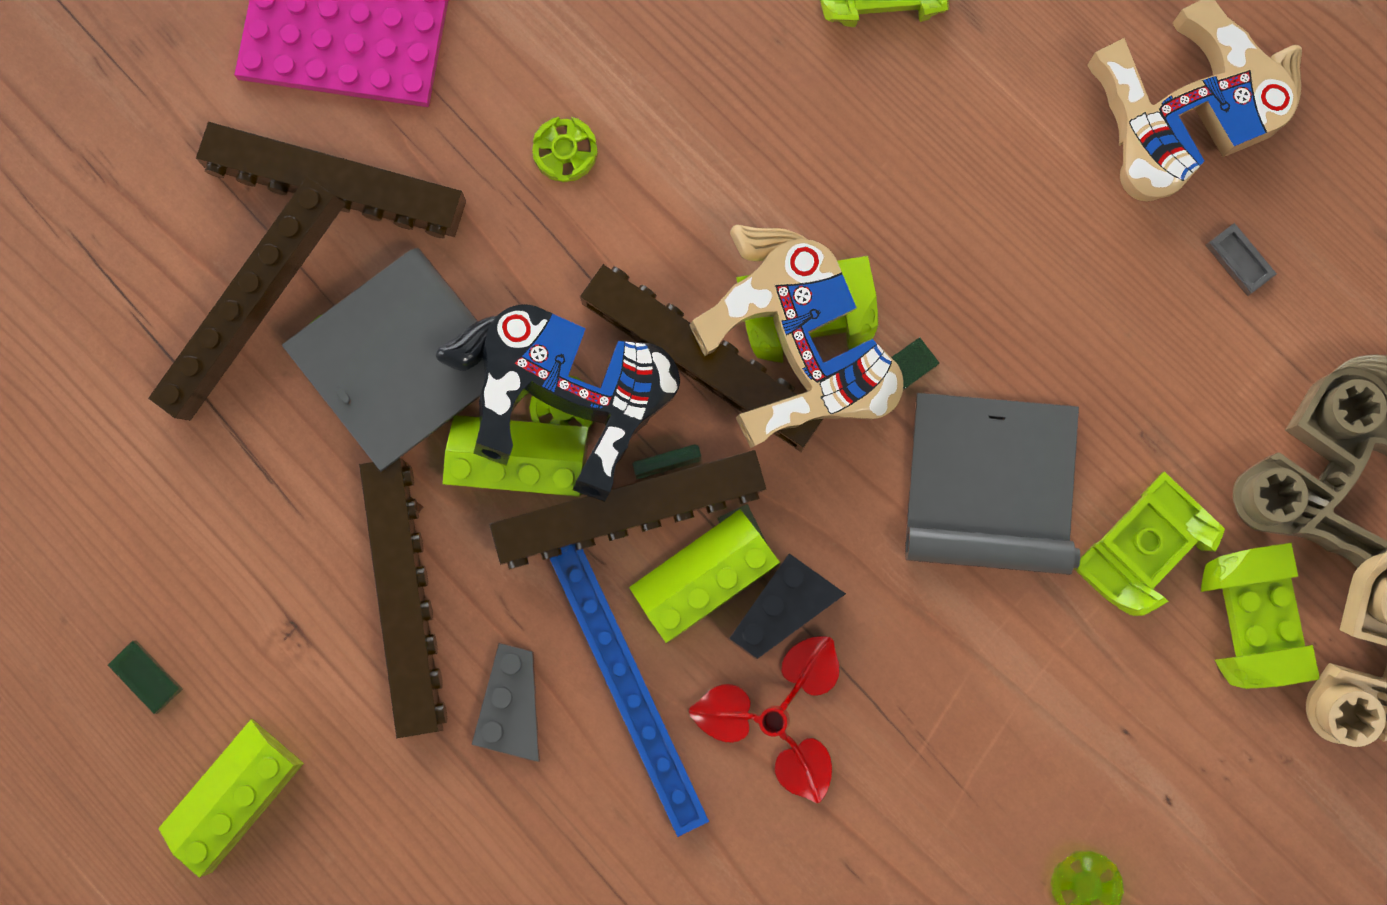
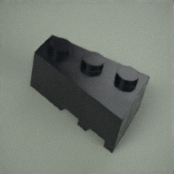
M789 553L728 640L754 659H758L846 593Z

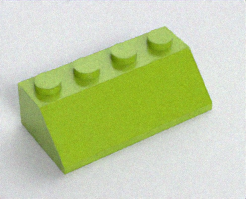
M460 415L453 417L445 449L442 484L577 497L582 495V493L572 489L586 464L589 427L510 420L513 448L506 466L473 454L480 429V417Z
M739 509L629 588L665 643H669L773 570L780 562L741 509Z
M251 719L158 828L172 854L199 878L213 873L304 763L257 722Z

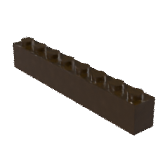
M212 122L207 123L196 159L205 168L204 171L212 176L224 178L226 174L236 177L238 182L251 187H255L256 183L266 185L268 190L280 195H287L288 192L295 193L308 176L346 203L341 210L342 212L349 213L350 209L362 212L364 217L371 220L381 221L382 218L393 220L396 226L408 230H413L414 226L426 229L425 232L436 238L443 239L445 235L456 236L466 204V199L461 190Z
M307 176L148 399L172 417L191 421L346 203Z
M603 264L580 295L582 305L635 341L654 344L665 350L674 360L678 370L742 413L797 396L793 392L795 388L789 382L782 378H778L776 381L766 374L767 369L754 359H750L749 362L738 355L739 350L725 340L719 344L714 352L704 356L689 326L691 323L683 318L684 313L670 303L665 306L655 299L657 295L648 287L640 285L638 288L629 282L630 277L615 266L610 269ZM824 419L807 421L796 428L782 429L773 434L799 452H802Z
M756 450L612 489L605 502L587 496L493 522L489 526L500 565L508 564L510 570L528 565V557L541 554L542 560L562 555L561 548L574 545L576 551L595 546L594 539L606 535L609 541L629 536L627 530L641 526L642 532L662 527L660 520L673 517L676 523L694 518L693 511L706 508L707 513L726 509V502L734 499H739L740 504L760 499L758 493L766 490V485Z
M401 458L382 472L374 462L359 464L396 739L444 731L443 724L447 723V710L445 703L439 702L438 689L443 687L440 668H435L433 655L438 654V646L435 634H430L428 623L429 620H433L431 601L425 600L423 588L428 586V575L426 567L420 566L419 553L424 551L421 533H416L414 519H419V511L416 499H410L409 486H414L413 470L411 465L406 466V462Z

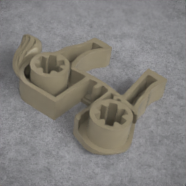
M1364 355L1344 362L1331 374L1317 380L1308 390L1285 429L1292 436L1330 461L1318 479L1278 452L1264 458L1243 472L1237 478L1233 488V501L1236 511L1241 520L1250 528L1261 532L1305 538L1320 545L1328 552L1343 556L1357 568L1367 559L1387 551V540L1338 516L1333 511L1360 477L1372 450L1387 456V355Z

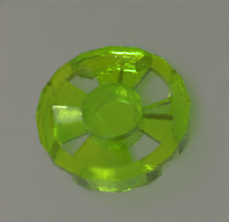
M1090 850L1075 851L1055 867L1051 886L1052 895L1058 905H1067L1061 891L1072 889L1077 897L1068 905H1091L1090 901L1099 899L1103 905H1120L1124 893L1123 879L1116 865L1106 856ZM1077 860H1080L1082 872L1076 873L1070 867ZM1107 869H1110L1113 874L1112 880L1101 882L1099 877Z

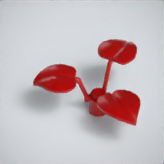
M828 636L808 638L799 642L787 652L782 662V675L786 680L796 684L780 706H770L760 716L748 713L751 707V700L748 694L739 686L722 684L709 690L698 702L689 708V714L697 726L709 736L722 742L733 743L744 739L750 730L748 719L759 723L760 729L764 734L771 737L780 736L791 748L780 752L776 759L774 769L777 780L787 791L815 803H820L829 789L832 778L831 757L823 743L815 738L804 739L797 745L795 740L785 731L790 723V717L786 709L801 687L807 694L818 696L828 693L837 683L840 665L834 640Z

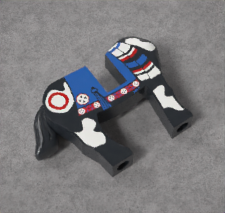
M528 304L515 305L505 309L497 316L482 319L469 326L454 340L438 348L436 353L437 360L460 371H466L474 367L483 358L484 384L479 399L480 429L473 454L507 466L513 448L510 416L517 404L528 393L562 412L585 420L605 424V429L572 489L603 502L606 501L611 491L615 466L623 458L630 439L642 427L647 425L651 417L672 401L680 386L678 368L672 357L665 350L654 344L628 341L617 342L600 388L569 377L568 375L586 328L542 308Z

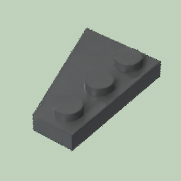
M499 643L472 745L540 762L535 698L534 652Z

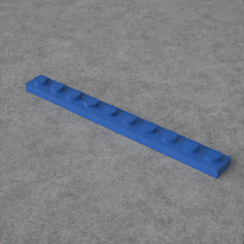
M574 545L561 548L562 555L549 559L675 833L679 837L708 823L709 820L584 550L576 551Z

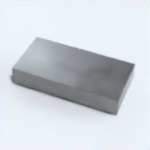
M1235 223L1206 244V247L1247 296L1277 274Z

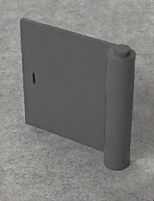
M419 248L405 253L282 344L283 348L381 472L480 397L484 384L483 358L477 365L466 371H460L444 365L436 358L439 347L454 340L469 326L478 321Z
M917 393L905 542L906 561L1066 575L1072 574L1073 568L1078 569L1080 549L1075 548L1074 542L1070 541L1079 407Z

